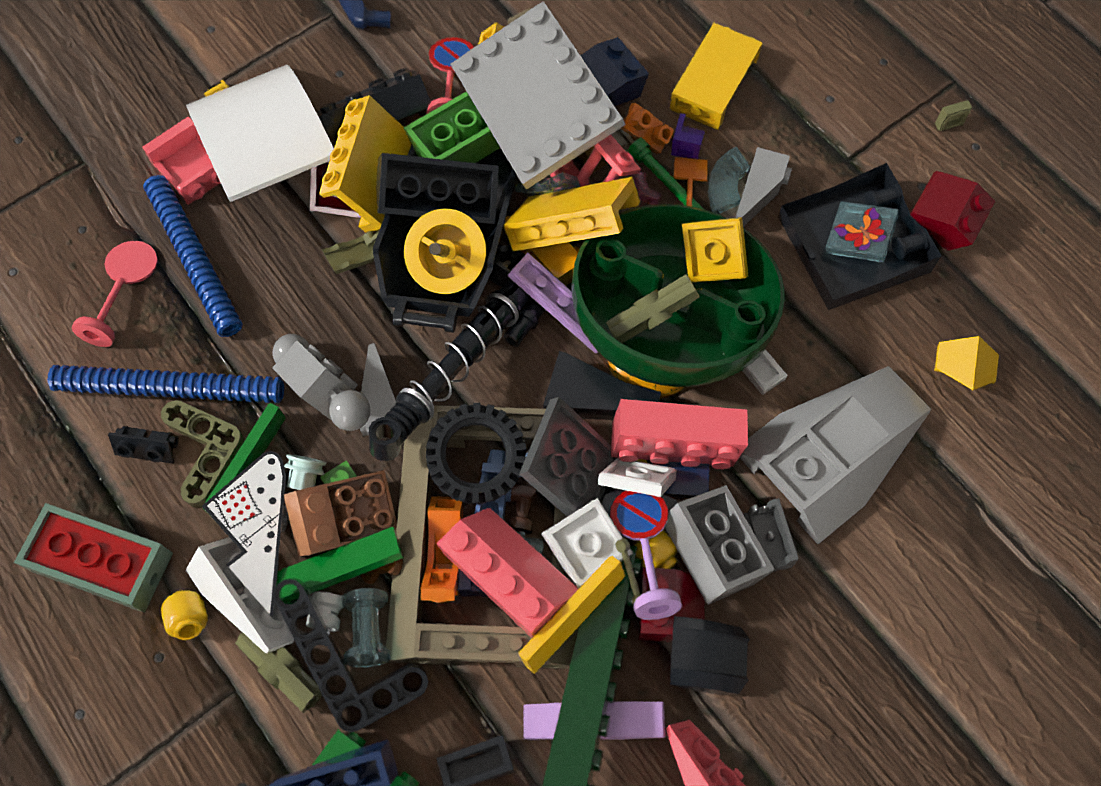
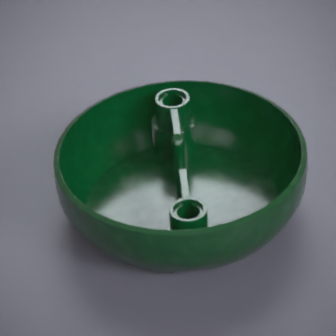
M676 204L642 206L619 213L623 225V230L619 234L585 239L575 260L572 276V300L575 315L582 331L594 348L606 360L627 374L662 386L694 387L708 385L724 380L751 365L764 352L775 335L785 302L782 276L769 251L746 229H744L748 267L747 278L692 282L700 296L696 301L672 313L673 316L650 330L647 328L623 343L614 338L606 323L612 317L634 306L633 303L656 289L659 291L682 276L688 275L682 224L727 218L691 206Z

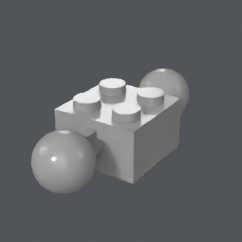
M286 334L275 342L272 354L276 364L272 368L300 398L332 420L342 430H358L367 423L371 413L369 401L363 394L355 390L358 386L355 381L345 373L340 376L343 370L330 359L325 358L322 360L325 356L312 344L309 345L308 341L300 335Z

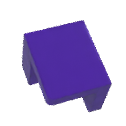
M680 113L673 138L671 155L698 159L704 131L685 127L686 114Z

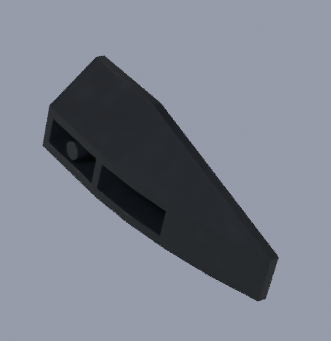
M408 67L395 71L393 78L388 80L378 78L368 83L369 88L351 93L336 103L330 102L321 106L320 110L316 111L329 139L334 140L338 138V130L342 126L346 114L345 109L354 99L370 95L397 121L428 108L431 101L420 74L413 69L408 70Z

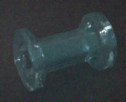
M364 588L352 590L342 595V606L352 611L353 647L343 654V662L346 665L352 667H372L390 661V650L380 643L378 610L383 608L388 602V594L385 591Z

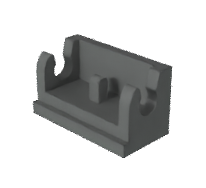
M780 499L770 500L766 506L759 508L757 504L751 506L748 512L744 513V517L775 569L773 572L792 568L799 558Z

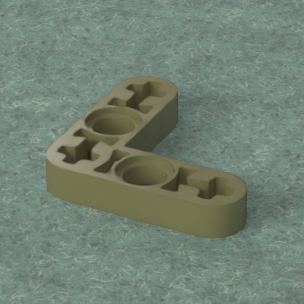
M170 401L162 408L161 418L163 422L173 431L206 445L180 489L181 496L191 507L200 508L205 504L244 443V437L236 426L182 401ZM181 412L189 420L186 424L184 420L179 418L173 420L171 415ZM199 422H210V428L206 433H195V427ZM219 431L220 434L226 437L232 435L235 440L233 443L227 442L225 444L219 436H216L217 432ZM215 458L220 460L221 465L217 471L213 473L205 471V465L209 460ZM202 474L203 477L210 480V483H207L205 480L202 481L199 476ZM200 488L203 491L201 496H193L190 493L192 489L198 490Z

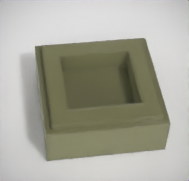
M969 100L943 107L935 122L938 131L963 125L972 109Z

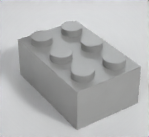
M727 485L679 502L668 512V521L665 528L707 605L755 585L775 570Z

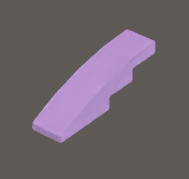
M614 702L607 704L605 715L610 716L607 737L601 736L600 740L665 738L664 702ZM561 703L524 704V739H553Z

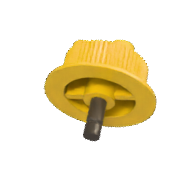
M437 209L426 213L413 224L405 240L404 259L410 275L420 286L434 293L452 294L466 289L479 277L486 261V242L480 227L468 215L457 210Z

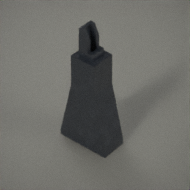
M559 351L543 409L547 408L550 399L560 397L582 419L613 420L621 399L667 402L660 399V391L626 383L565 352Z

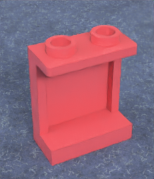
M189 117L142 147L151 163L161 175L168 179L169 184L187 205L202 198L205 193L221 184L195 125Z

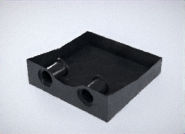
M887 163L832 188L786 203L781 206L778 215L781 224L828 310L931 273L942 256L927 230L919 225L910 215L902 188ZM871 207H875L882 217V224L879 228L884 229L890 235L882 242L870 240L871 245L867 250L856 252L853 246L854 241L842 240L833 228L841 223L850 224L857 229L860 226L864 228L862 220L864 212Z

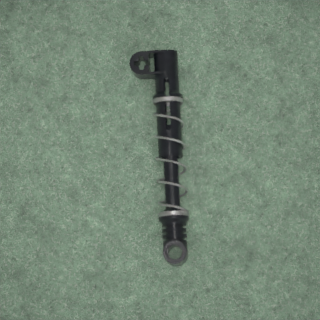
M509 245L499 246L490 278L502 288L493 291L487 296L486 305L478 306L479 313L469 324H462V331L451 343L445 342V348L449 353L439 364L428 361V367L432 372L422 383L410 381L412 389H402L397 395L395 406L385 414V417L377 418L370 424L368 432L369 450L375 459L389 461L396 458L401 451V445L407 437L412 434L418 425L427 423L433 417V401L449 399L452 394L450 382H462L469 375L468 366L482 361L485 357L486 349L500 341L502 331L516 323L521 315V309L532 297L507 275L526 254L519 250L513 251ZM430 363L435 365L436 367L433 369ZM466 366L465 376L459 380H453L463 367ZM449 385L448 395L443 399H436ZM381 438H390V440H387V441H382V440H380V439H381Z

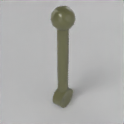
M622 538L616 541L615 546L623 557L634 594L632 598L634 604L636 598L641 594L628 554L630 544L627 539Z

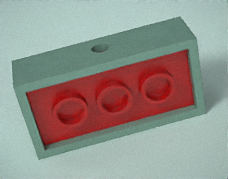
M45 503L14 563L33 573L145 613L173 553L155 541Z

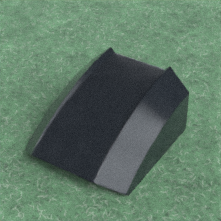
M674 616L671 685L719 696L738 695L749 681L747 678V652L750 638L738 626L703 619Z

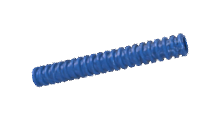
M155 175L148 178L144 182L143 188L154 210L157 212V216L167 232L178 257L181 259V263L188 273V277L191 279L203 306L206 308L205 310L213 322V326L221 337L235 335L241 330L243 324L237 312H235L234 306L231 305L232 302L228 298L226 291H224V287L217 277L215 270H213L214 268L206 256L207 254L199 242L195 231L192 229L193 227L189 223L168 179L163 175Z

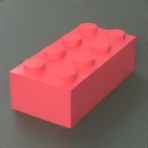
M621 399L612 422L611 457L619 458V460L624 462H635L638 459L650 460L651 463L658 465L667 464L668 462H681V465L685 467H696L701 463L712 465L714 469L723 470L733 467L748 446V415L746 409Z

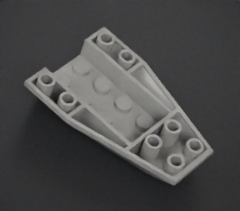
M887 366L780 413L748 438V446L740 456V459L754 474L760 469L801 513L797 519L800 526L817 544H820L866 505L932 409Z

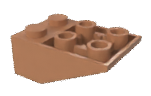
M384 470L284 494L298 557L341 547L390 527H394L395 531L397 530V521Z

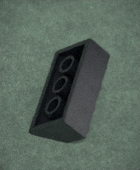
M381 153L378 158L376 181L378 214L420 218L433 210L453 209L468 215L476 223L495 225L499 166Z

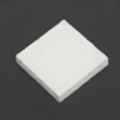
M617 458L599 473L598 485L661 497L676 480L677 470L671 467L639 461L624 462Z
M598 498L542 533L566 574L578 588L589 579L609 556L612 555L620 562L623 560L622 554L617 551L615 546L616 541L623 537ZM630 548L628 550L629 556L633 554Z

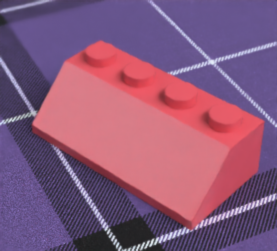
M490 507L461 519L437 543L444 555L531 638L540 631L579 589Z

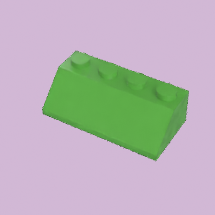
M467 91L404 127V131L418 157L476 163L500 148Z

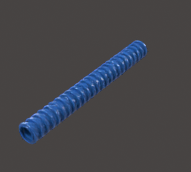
M53 365L48 372L47 378L48 385L52 391L61 390L62 392L79 391L80 393H86L88 391L89 393L97 392L98 394H104L106 392L107 394L116 393L117 395H123L124 393L132 395L134 393L135 396L143 394L144 396L153 395L154 397H160V395L169 397L171 395L172 398H178L179 396L181 398H188L189 396L191 399H196L197 397L206 399L208 397L209 400H215L216 398L218 400H225L226 398L228 401H233L236 398L237 401L245 399L247 402H252L254 399L255 402H262L264 400L265 403H270L272 400L274 403H280L284 396V382L282 378L275 377L273 380L271 376H267L264 379L263 376L254 378L253 375H248L245 378L244 375H238L236 378L234 374H229L227 377L226 374L217 376L216 373H211L208 376L207 373L199 375L197 372L189 374V372L180 373L179 371H174L171 373L170 371H164L162 373L161 370L153 372L152 370L143 371L142 369L134 371L133 369L125 370L124 368L116 370L115 368L106 369L105 367L88 368L87 366H81L79 368L78 366Z

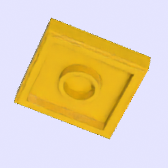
M742 217L682 224L687 272L691 282L743 279L748 277Z

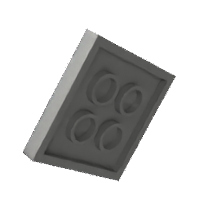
M556 397L549 401L519 475L568 517L596 498L601 503L607 486L598 485L599 473L617 458L611 457V445L560 397Z

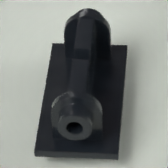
M123 426L122 428H117L115 433H108L114 455L153 462L174 463L171 449L177 448L179 438L174 436L172 432L152 431L149 438H146L147 430Z

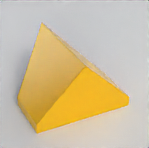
M980 336L939 342L934 371L942 372L971 390H975L996 382L999 354Z

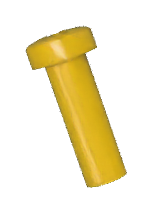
M221 80L220 84L204 94L207 97L227 89L228 85L224 80Z

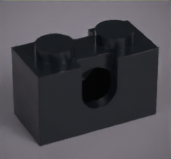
M503 735L436 758L444 786H473L477 783L489 779L494 780L515 772ZM479 752H483V753L478 754V755H476V756H473V757L464 759V758L467 757V756H470V755H473V754H476V753H479Z

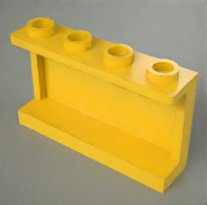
M369 95L360 99H354L347 105L345 109L346 114L342 126L338 130V138L330 154V162L322 178V186L319 192L324 198L333 195L337 196L361 216L358 227L365 233L380 230L385 214H378L376 181L379 156L381 153L407 156L411 147V142L404 131V127Z
M633 177L529 196L505 222L504 228L513 251L619 234L623 230V225L618 211L620 209L637 207L640 200Z

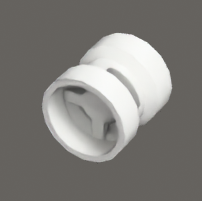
M314 592L312 599L328 630L331 632L338 631L340 620L337 615L343 609L345 598L333 593ZM308 615L306 626L314 629L315 620Z

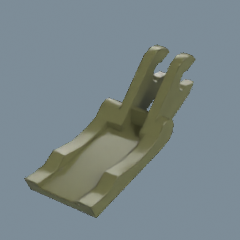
M368 231L361 237L337 243L332 247L321 250L334 272L339 274L374 262L373 246L379 232L374 234L373 231Z

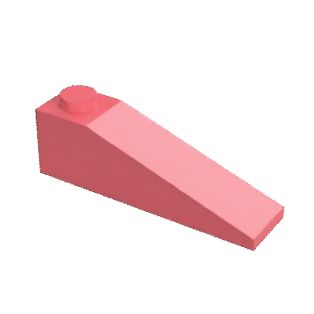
M691 720L671 724L665 729L685 786H746L741 781L744 775L737 768L734 770L730 769L719 758V749Z

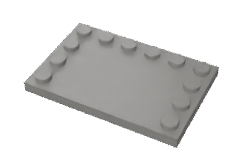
M544 1L450 64L526 190L626 125Z

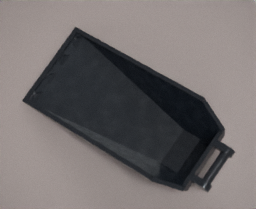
M411 145L407 156L418 157L415 149ZM501 148L476 162L477 164L499 166L495 225L477 223L486 242V261L479 277L466 289L452 294H439L428 291L420 286L410 275L404 259V245L407 234L419 217L385 214L373 246V256L381 298L387 307L395 308L393 313L394 326L403 327L404 324L443 328L445 332L454 333L457 317H469L475 309L494 267L517 178L516 172ZM407 309H408V310H416V311H424V312H432V313L446 314V317H445V316H437V315H429V314H421V313L407 312Z

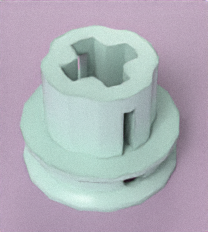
M287 454L289 461L284 467L290 469L286 486L297 490L314 487L317 475H324L322 466H325L326 462L310 457Z

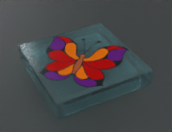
M841 201L825 247L826 253L884 263L899 216L898 209Z

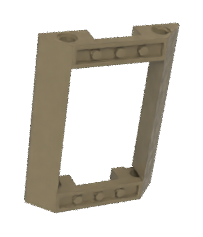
M434 405L433 417L427 423L418 425L404 442L396 530L403 555V565L398 575H392L385 662L451 665V661L515 663L516 667L527 668L519 656V652L532 638L521 627L421 624L423 609L421 585L426 570L428 508L431 501L433 483L427 467L426 445L429 434L440 417H444L451 409L459 408V406ZM494 407L499 411L503 410L510 419H514L517 423V428L522 431L523 441L526 442V448L529 450L546 409ZM470 425L454 433L447 443V447L466 448V440H502L496 432L488 427ZM556 506L554 507V525L567 518ZM553 553L552 565L570 580ZM579 627L541 668H570Z

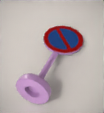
M628 490L623 491L615 498L611 506L610 518L622 536L631 540H640L650 591L636 598L634 603L635 614L637 617L646 620L669 617L681 609V599L678 593L673 590L658 588L648 540L657 536L664 529L668 521V507L662 497Z

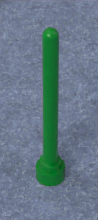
M642 137L633 142L627 152L633 156L634 161H638L640 164L644 163L686 206L687 191L651 155L650 145ZM692 197V207L703 209Z

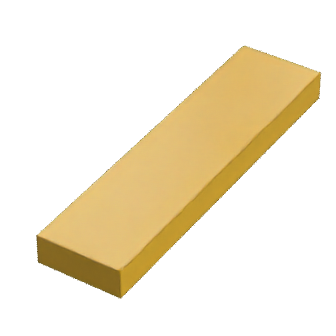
M612 555L609 556L519 652V656L525 666L532 673L535 674L623 580L625 574L619 560Z

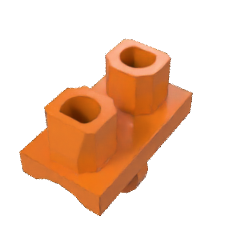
M631 103L629 112L624 120L626 125L621 127L635 141L642 137L650 145L649 149L656 154L662 152L665 144L669 143L674 133L673 128L664 124L637 103Z

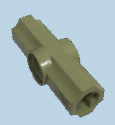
M686 274L658 291L656 289L633 303L634 306L612 317L606 323L614 338L623 343L648 328L650 330L673 316L672 313L696 301L700 296Z
M243 632L239 635L235 642L238 648L259 667L257 669L258 672L275 689H280L303 713L312 708L321 699L322 693L316 681L301 668L302 664L285 647L266 654Z

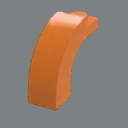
M431 497L428 508V554L426 570L421 585V600H431L435 603L455 601V596H458L459 568L444 555L437 545L463 519V502L456 501L451 497Z

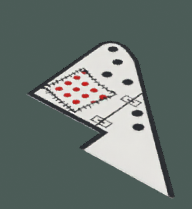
M273 451L263 453L202 505L242 551L226 565L271 617L274 615V590L277 582L286 483L282 458Z

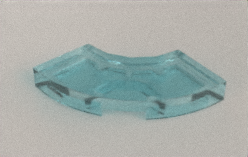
M737 146L720 157L710 175L708 199L712 211L716 214H720L740 204L741 198L737 191V185L740 179L749 173L750 165Z

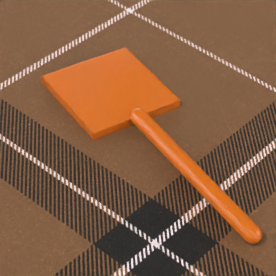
M675 157L674 179L687 180L686 206L692 207L693 181L707 182L708 160Z

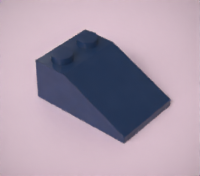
M619 37L598 43L580 55L614 106L641 96L649 73Z

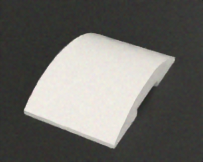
M284 65L186 105L230 202L330 161V154L334 148L305 90L289 65Z

